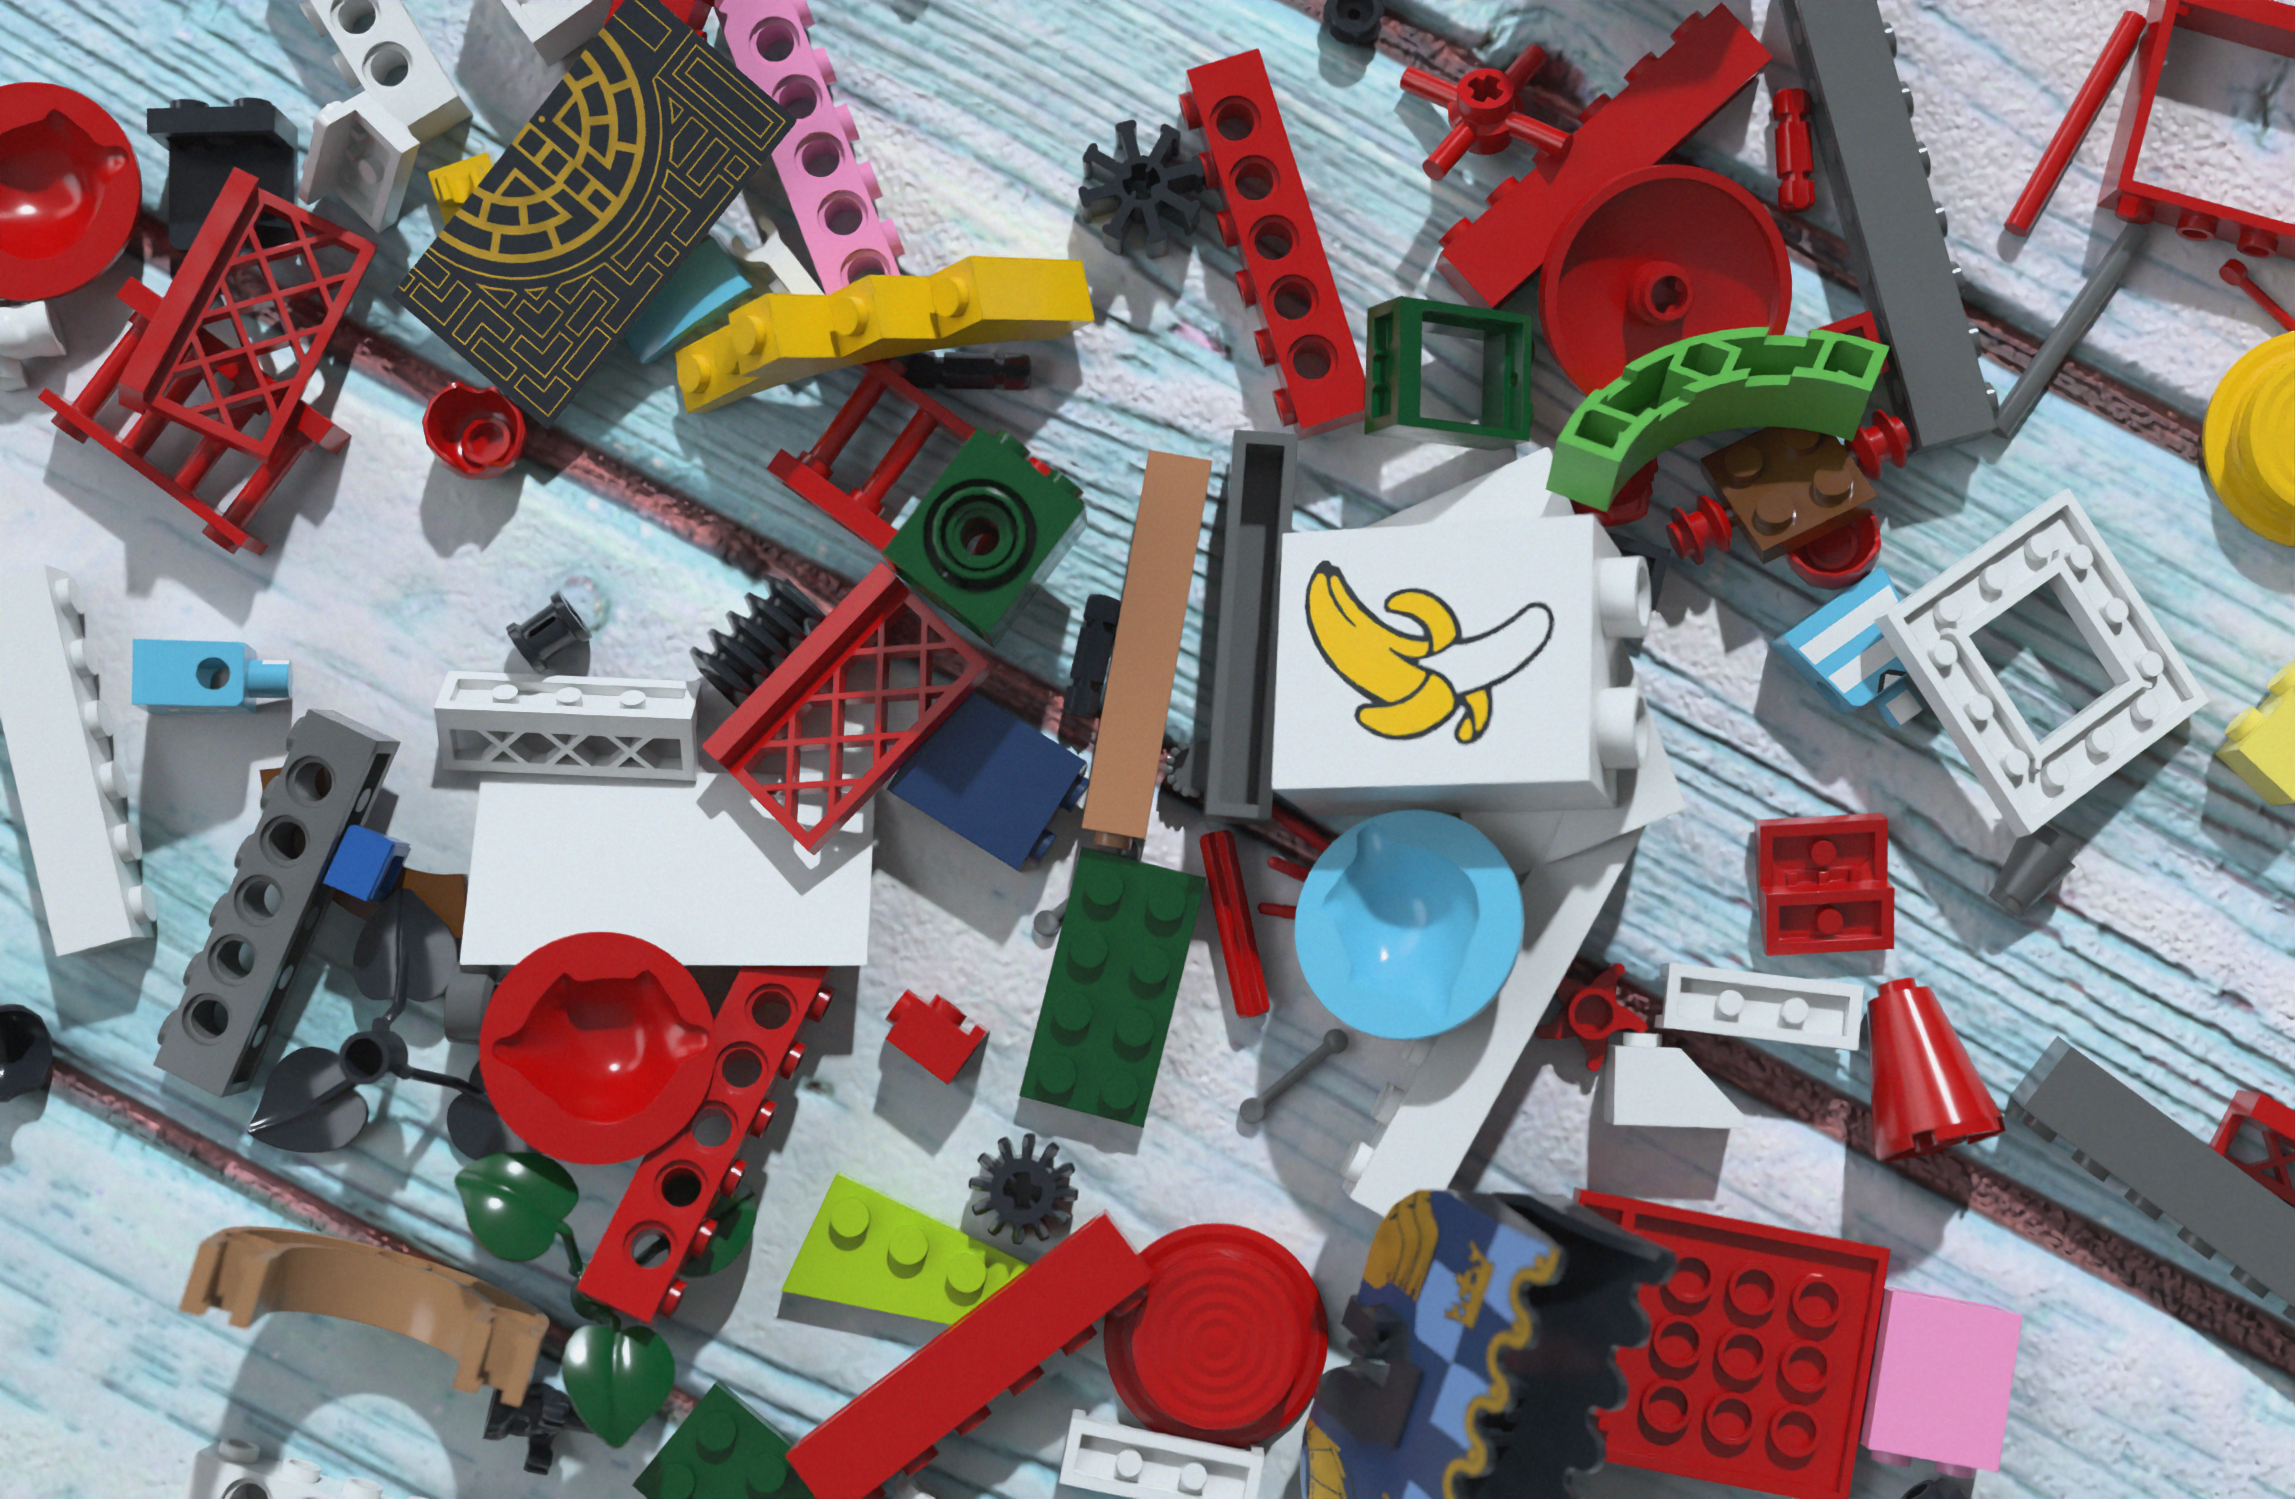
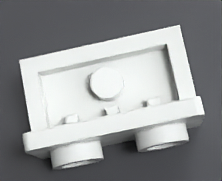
M366 90L344 103L334 101L328 104L318 113L313 121L314 133L308 155L302 164L304 172L298 197L306 205H310L334 191L377 233H380L397 222L420 142L411 134L403 122L395 119Z

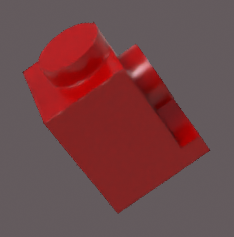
M909 989L904 992L885 1019L894 1026L885 1039L947 1085L954 1081L990 1030L979 1023L974 1026L971 1032L961 1026L967 1015L937 993L929 1002Z

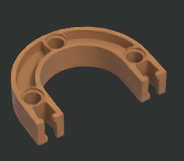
M260 1226L224 1228L200 1242L178 1311L196 1316H203L210 1307L229 1312L231 1315L228 1325L248 1330L266 1314L285 1311L333 1316L380 1327L426 1343L456 1359L460 1364L452 1388L473 1394L479 1391L482 1384L502 1389L504 1392L501 1402L520 1407L529 1390L549 1327L548 1317L530 1302L501 1287L458 1270L357 1241L305 1231Z

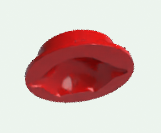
M21 82L0 86V298L17 302L49 301L75 293L90 285L109 270L122 255L132 238L140 216L143 189L142 176L138 158L127 134L119 123L96 102L79 92L63 86L42 82Z
M601 931L578 933L551 941L536 949L513 967L502 980L490 1000L482 1022L479 1042L480 1069L486 1091L495 1110L504 1123L525 1143L541 1153L569 1163L582 1165L617 1164L633 1160L659 1148L673 1138L696 1113L707 1093L714 1072L716 1060L715 1026L710 1007L700 986L690 972L668 952L648 941L627 934Z
M1228 1223L1190 1225L1174 1230L1144 1248L1140 1254L1153 1270V1278L1144 1284L1150 1294L1120 1317L1112 1308L1106 1313L1103 1338L1106 1364L1111 1380L1124 1404L1140 1422L1152 1431L1235 1448H1244L1250 1446V1444H1257L1285 1428L1298 1416L1313 1396L1320 1375H1322L1328 1350V1324L1324 1305L1318 1289L1306 1268L1286 1247L1273 1238L1251 1228Z

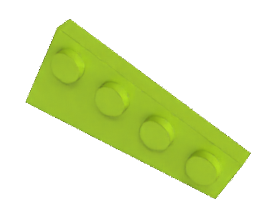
M837 1172L781 1291L952 1325L1032 1263L842 1172Z

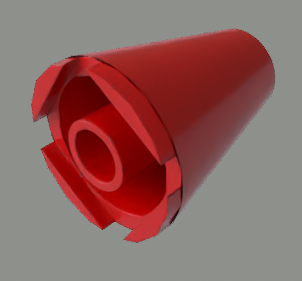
M1914 978L1898 979L1877 986L1876 989L1879 997L1867 1002L1873 1149L1877 1161L1892 1162L1947 1151L1946 1147L1966 1141L1967 1145H1971L2005 1133L2006 1128L2001 1112L1931 987H1917Z

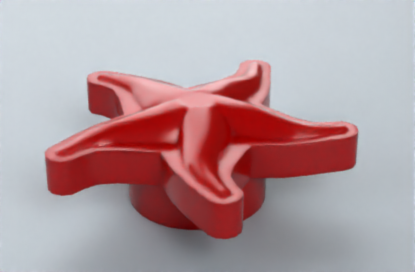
M1621 963L1611 964L1597 974L1587 986L1573 982L1564 975L1555 991L1562 1007L1549 1024L1538 1025L1535 1028V1035L1541 1039L1576 1037L1587 1054L1586 1068L1593 1072L1598 1071L1606 1052L1608 1036L1611 1033L1626 1028H1631L1639 1033L1647 1030V1023L1643 1019L1616 1002V982L1625 972L1624 965Z

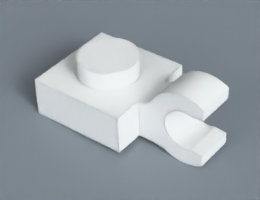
M762 215L757 219L763 232L767 235V241L762 248L757 250L747 248L737 235L731 239L734 251L744 264L754 268L765 267L772 271L776 280L770 283L768 287L773 294L825 295L789 248L783 244L777 227L769 218Z

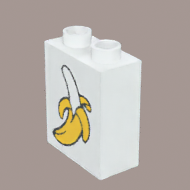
M1594 514L1283 533L1272 790L1311 816L1380 815L1409 809L1441 813L1617 809L1618 769L1644 768L1649 753V713L1644 690L1642 687H1619L1620 638L1646 637L1650 627L1651 588L1649 572L1644 557H1621V552Z

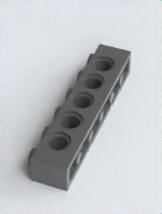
M308 709L306 715L296 721L286 741V750L289 754L280 775L275 776L268 783L262 794L260 808L263 810L255 832L243 841L236 854L234 866L238 871L228 893L223 894L218 899L211 911L209 927L212 930L204 949L193 957L184 973L183 985L187 988L177 1010L168 1015L159 1030L157 1042L161 1047L153 1063L154 1066L220 1098L249 1090L337 888L325 884L323 881L347 829L351 825L364 827L400 746V741L333 710ZM323 766L329 770L332 777V787L325 798L318 793L315 785L316 775ZM296 825L302 828L306 836V847L299 857L293 852L290 845V835ZM270 884L278 890L280 895V906L275 915L268 911L264 901L266 889ZM244 943L251 948L254 954V966L250 973H247L242 968L239 961V952ZM218 1002L225 1007L228 1013V1025L224 1032L218 1028L214 1021V1009Z

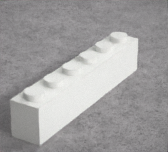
M41 564L0 575V718L56 957H82L155 938L151 922L156 920L157 909L151 890L147 885H142L137 860L142 857V844L135 826L127 822L122 798H125L128 793L127 781L120 764L117 761H113L108 737L113 734L111 714L104 701L98 699L93 676L98 674L99 664L93 645L87 638H84L79 619V614L84 612L82 592L76 580L69 577L68 572Z

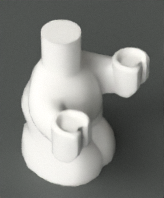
M0 298V386L4 392L29 387L25 365L21 363V360L36 356L55 357L67 354L68 348L63 323L54 300H38L11 306L10 300Z

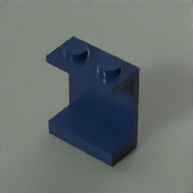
M973 691L899 768L888 785L887 790L1021 873L1027 862L1036 868L1040 865L1057 837L1048 828L1061 808L1069 813L1073 812L1087 790L1090 780L1082 776L1088 766L1085 760Z

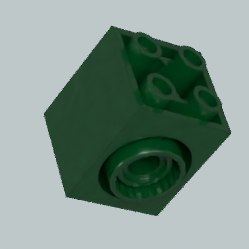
M979 426L881 554L893 573L991 647L995 648L1088 525L1086 506L1081 499L1084 492L1074 482L1055 469H1052L1045 476L1033 467L1032 462L1028 459L1031 452L1017 439L1002 429H999L993 437ZM990 534L999 539L998 546L987 555L976 556L967 552L968 544L978 535Z

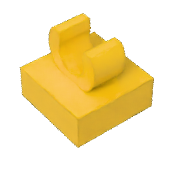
M487 152L427 172L445 226L494 166V161Z

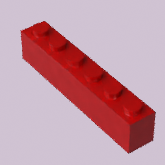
M1722 2L1705 17L1697 10L1686 18L1670 35L1675 44L1659 58L1652 51L1641 58L1624 76L1629 85L1613 99L1606 92L1596 98L1578 117L1579 122L1583 126L1573 134L1571 150L1564 159L1539 150L1531 159L1537 167L1520 182L1511 175L1495 188L1485 200L1490 208L1474 223L1465 216L1443 235L1438 242L1443 250L1440 252L1435 269L1469 306L1499 310L1541 273L1545 255L1558 227L1583 197L1600 184L1621 173L1645 166L1662 165L1762 75L1773 59V56Z
M1105 1208L793 1444L785 1455L816 1499H881L887 1493L881 1486L884 1481L900 1469L903 1470L907 1477L922 1469L939 1454L934 1443L951 1430L955 1429L960 1437L976 1428L992 1414L987 1403L1005 1389H1008L1012 1396L1015 1397L1030 1387L1045 1373L1039 1364L1059 1348L1067 1357L1090 1341L1098 1333L1092 1323L1112 1308L1120 1317L1144 1300L1150 1294L1144 1284L1153 1278V1270L1107 1208Z

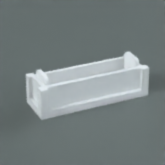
M1677 963L1661 964L1660 977L1666 978L1662 1015H1656L1654 1028L1687 1030L1829 1047L1837 1050L1858 1051L1864 986Z
M1073 1408L1060 1472V1484L1134 1499H1257L1265 1460L1263 1446L1250 1444V1449L1245 1450L1086 1418V1411Z

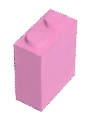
M1884 1286L1858 1439L1860 1444L1871 1449L1870 1458L1881 1463L1900 1467H1910L1911 1457L1936 1461L1935 1471L1967 1479L1975 1478L1976 1469L1998 1472L2023 1315L2004 1307Z

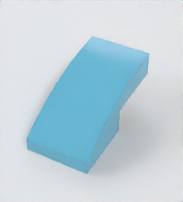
M712 237L695 247L624 335V339L641 364H654L697 326H710L754 287L719 237Z

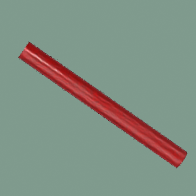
M2125 11L2007 217L2003 226L2010 233L2020 237H2025L2028 234L2146 26L2147 20L2139 13L2134 11Z

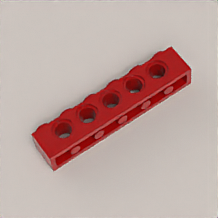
M1259 48L1186 70V92L1178 94L1181 114L1188 132L1198 129L1205 151L1196 155L1201 158L1203 164L1204 185L1207 190L1217 188L1224 210L1215 213L1218 229L1226 249L1236 246L1243 269L1234 272L1236 285L1244 308L1255 306L1262 329L1253 331L1254 340L1263 367L1274 365L1281 388L1272 391L1282 426L1293 425L1295 433L1299 434L1298 441L1364 421L1366 378ZM1240 119L1248 124L1252 132L1242 140L1232 141L1224 138L1217 128L1225 120ZM1257 177L1269 185L1271 192L1263 199L1249 200L1238 192L1236 186L1245 178ZM1274 235L1282 238L1288 244L1290 252L1281 259L1270 260L1258 253L1255 244L1265 236ZM1295 294L1305 300L1309 312L1300 319H1286L1276 311L1274 303L1283 295ZM1314 353L1324 359L1328 372L1316 380L1305 379L1296 372L1293 361L1302 354Z
M830 966L741 967L714 1020L716 1060L707 1093L689 1122L673 1138L644 1156L576 1288L583 1297L654 1330L660 1316L668 1320L672 1319L688 1286V1283L679 1279L691 1255L699 1259L704 1256L718 1227V1222L710 1219L721 1195L732 1199L745 1175L748 1162L741 1160L740 1157L751 1135L760 1140L763 1138L778 1107V1104L771 1101L770 1098L780 1078L791 1081L801 1064L807 1046L800 1043L799 1040L809 1020L820 1023L831 1004L836 988L827 985L830 980ZM778 1002L786 1006L791 1015L782 1027L765 1029L755 1022V1012L765 1003ZM749 1059L757 1063L762 1070L759 1079L753 1085L745 1088L730 1085L725 1080L724 1075L728 1066L734 1061ZM709 1117L723 1118L732 1126L729 1138L723 1144L716 1147L704 1146L695 1139L697 1126ZM682 1175L696 1178L701 1183L702 1189L700 1196L693 1204L686 1207H676L665 1200V1189L671 1180ZM649 1235L663 1236L671 1243L669 1257L662 1265L655 1268L642 1267L634 1260V1251L637 1244Z

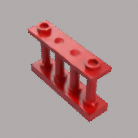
M130 276L116 297L135 310L128 319L133 325L74 402L47 388L42 391L38 399L57 412L51 422L63 432L82 444L89 437H92L205 520L208 524L202 533L217 545L232 554H235L242 547L261 556L268 545L246 530V527L305 450L311 453L319 444L337 455L352 435L301 399L268 464L262 462L225 513L217 509L198 495L196 490L227 451L228 446L204 436L180 469L172 476L145 456L171 420L146 410L144 416L142 415L126 437L122 439L95 419L118 389V380L163 299L152 289ZM204 327L201 328L198 338L206 357L233 349ZM192 347L183 363L196 360ZM246 359L211 369L213 376L219 371L235 383L228 393L231 396L258 388ZM262 370L267 385L278 383L277 380ZM202 372L174 379L165 398L183 406L204 378ZM286 394L272 397L277 410ZM262 400L227 411L234 429L241 432L255 413L261 416L266 407ZM218 417L216 421L221 423V420Z
M893 357L854 365L855 369L865 376L811 451L808 453L803 450L796 459L781 448L766 468L776 481L879 554L882 553L898 532L897 529L880 518L885 510L881 503L938 426L963 445L966 444L976 431L974 427L905 380L903 377L908 370ZM887 390L914 409L916 413L861 489L854 486L847 495L828 481L834 473L830 467ZM1034 457L1029 459L1033 467L1045 476L1052 470ZM983 534L970 554L983 556L991 553L998 546L999 539L990 534Z

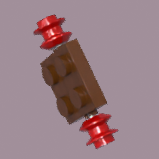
M1875 410L1871 415L1872 426L1865 430L1859 426L1853 441L1844 439V445L1840 443L1836 436L1798 428L1765 427L1701 458V474L1722 504L1719 505L1716 501L1701 494L1696 498L1697 511L1687 515L1678 507L1672 508V523L1666 525V533L1674 551L1679 558L1685 559L1690 557L1695 564L1702 565L1704 563V549L1714 545L1723 553L1730 551L1732 529L1738 527L1764 565L1878 510V494L1865 476L1873 481L1880 479L1881 464L1886 461H1890L1895 467L1900 469L1906 466V452L1911 450L1912 443L1905 425L1897 416L1889 418L1883 411Z

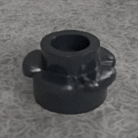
M1327 0L1323 8V20L1326 24L1330 25V35L1339 43L1345 45H1352L1355 41L1368 43L1376 38L1381 31L1382 24L1380 18L1384 16L1385 9L1382 0ZM1355 10L1359 13L1360 17L1357 20H1351L1348 17V13Z

